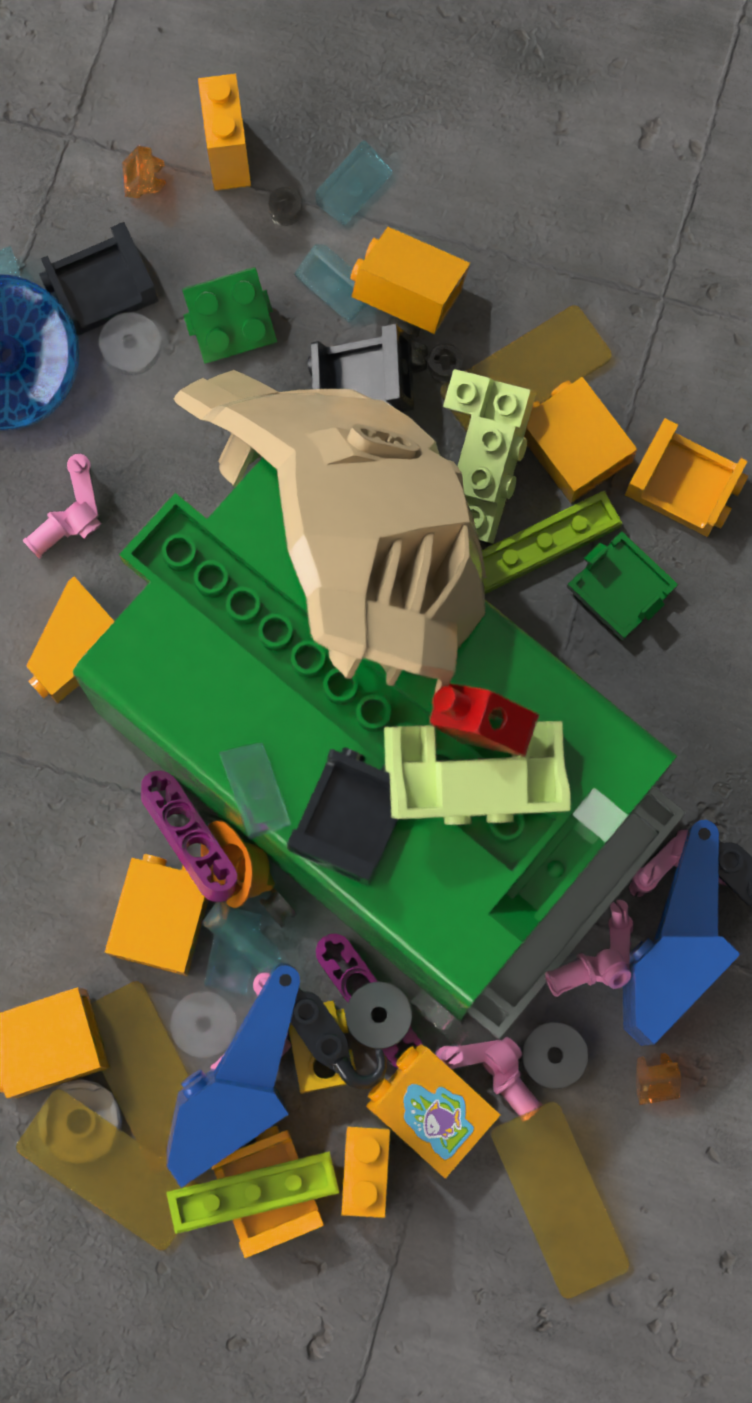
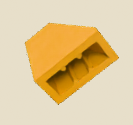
M75 576L67 582L26 665L34 676L28 682L43 699L50 694L57 704L79 686L78 681L73 675L74 667L114 622Z

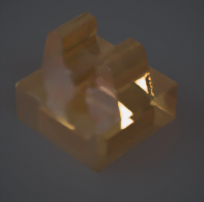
M137 146L122 162L125 197L139 199L143 194L159 192L166 185L165 179H159L154 176V173H158L165 165L162 159L152 155L150 147Z
M661 1053L660 1065L648 1067L645 1057H638L636 1093L639 1104L680 1099L681 1074L678 1063H673L667 1053Z

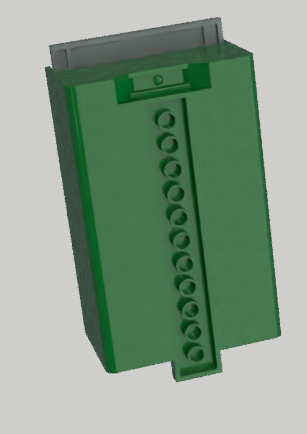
M264 457L259 460L208 518L204 517L183 498L174 493L119 554L121 561L147 582L148 585L84 654L73 669L74 677L101 717L161 768L170 773L181 785L227 822L248 842L257 845L266 852L268 858L459 1021L467 1013L498 1040L546 983L545 972L552 971L563 963L686 814V812L655 788L677 758V755L485 600V615L467 639L457 648L455 672L450 683L495 692L539 714L537 722H562L564 765L570 788V811L513 813L512 822H487V815H471V823L444 824V817L399 819L369 887L288 852L286 844L293 829L298 827L327 763L330 749L341 752L343 747L352 749L367 758L366 764L381 770L382 766L385 765L384 727L432 726L430 725V717L434 708L433 697L438 678L402 670L394 686L388 685L386 683L387 673L384 668L376 661L362 658L352 679H348L333 665L329 657V649L314 641L308 618L307 598L288 552L277 469ZM497 716L495 720L489 718L490 725L494 730L498 729L503 722ZM435 728L436 761L513 758L510 753L460 743Z

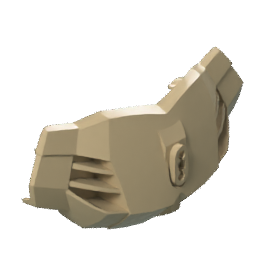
M236 370L220 374L208 380L201 378L181 389L173 398L178 405L200 420L211 422L231 432L218 462L221 474L232 486L236 487L241 482L248 465L261 456L277 469L288 552L307 598L311 635L315 642L329 649V657L333 665L344 674L345 678L352 679L362 658L378 662L387 673L386 683L388 685L394 686L401 671L405 670L427 677L438 678L435 693L439 688L448 686L455 672L457 648L467 639L485 615L483 578H486L475 522L464 494L462 472L453 461L439 455L436 441L410 417L385 401L372 399L353 389H307L278 392Z

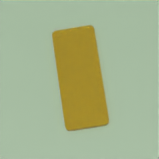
M572 305L465 372L532 390L536 393L534 402L539 401L542 404L552 397L551 393L563 382L569 380L573 383L608 363L612 353L580 307ZM450 381L442 385L440 389V396L444 402ZM451 411L467 433L471 416Z
M133 981L94 1001L91 1005L109 1064V1068L102 1071L150 1169L154 1172H161L168 1168L167 1145L178 1092L183 1089L181 1083L189 1076L145 987L139 981Z
M62 1089L54 1090L17 1142V1152L156 1249H167L177 1234H175L166 1192L181 1189L168 1169L167 1161ZM192 1180L182 1188L197 1185L198 1183Z
M548 1102L494 1127L491 1131V1138L562 1297L570 1299L627 1272L629 1269L627 1257L560 1106L555 1102Z

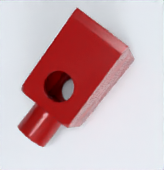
M449 683L448 686L439 688L434 694V708L430 717V725L435 726V728L460 743L526 757L539 714L495 692ZM497 716L503 722L498 729L494 730L490 725L489 718L495 720Z

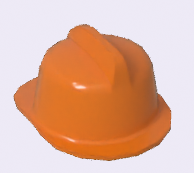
M218 820L208 825V829L237 872L236 891L231 898L225 901L228 906L238 908L243 906L248 898H253L262 894V892L270 891L274 888L275 882L270 874L269 859L266 852L257 845L243 842L237 832L227 822ZM201 844V857L209 853V849ZM213 865L209 867L212 873V882L217 881L221 886L225 885L226 879L218 880L213 873Z

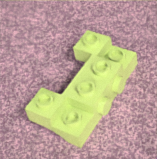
M454 369L443 407L471 416L457 467L462 472L464 494L475 522L479 540L494 544L506 498L510 499L515 490L516 476H513L517 460L521 461L526 451L527 439L524 438L536 393L526 388Z
M537 722L526 757L512 754L513 758L436 761L435 726L384 727L386 772H390L391 815L393 818L444 817V824L471 823V815H487V822H512L513 813L570 811V788L564 765L562 722Z

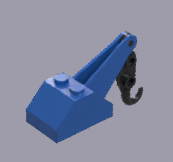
M709 820L697 821L687 831L686 840L654 940L651 941L647 938L644 942L640 941L630 951L629 971L631 972V978L623 986V1029L640 1046L654 1045L740 956V953L723 936H718V877L748 906L752 907V856L736 843L721 842L719 840L718 828Z
M282 963L272 969L267 981L216 1069H211L206 1074H204L202 1069L198 1070L181 1083L183 1089L178 1092L167 1145V1167L181 1188L288 1115L284 1099L274 1084L290 1022L313 1057L336 1072L348 1086L356 1089H369L377 1085L385 1076L387 1058L382 1049L375 1051L377 1067L374 1072L369 1075L357 1073L351 1064L346 1036L320 997L313 992L300 989V976L297 970L290 964Z

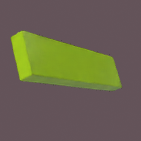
M605 491L481 550L486 578H483L484 593L487 594L621 528L623 523Z
M329 1151L166 1193L175 1234L337 1194L339 1189Z

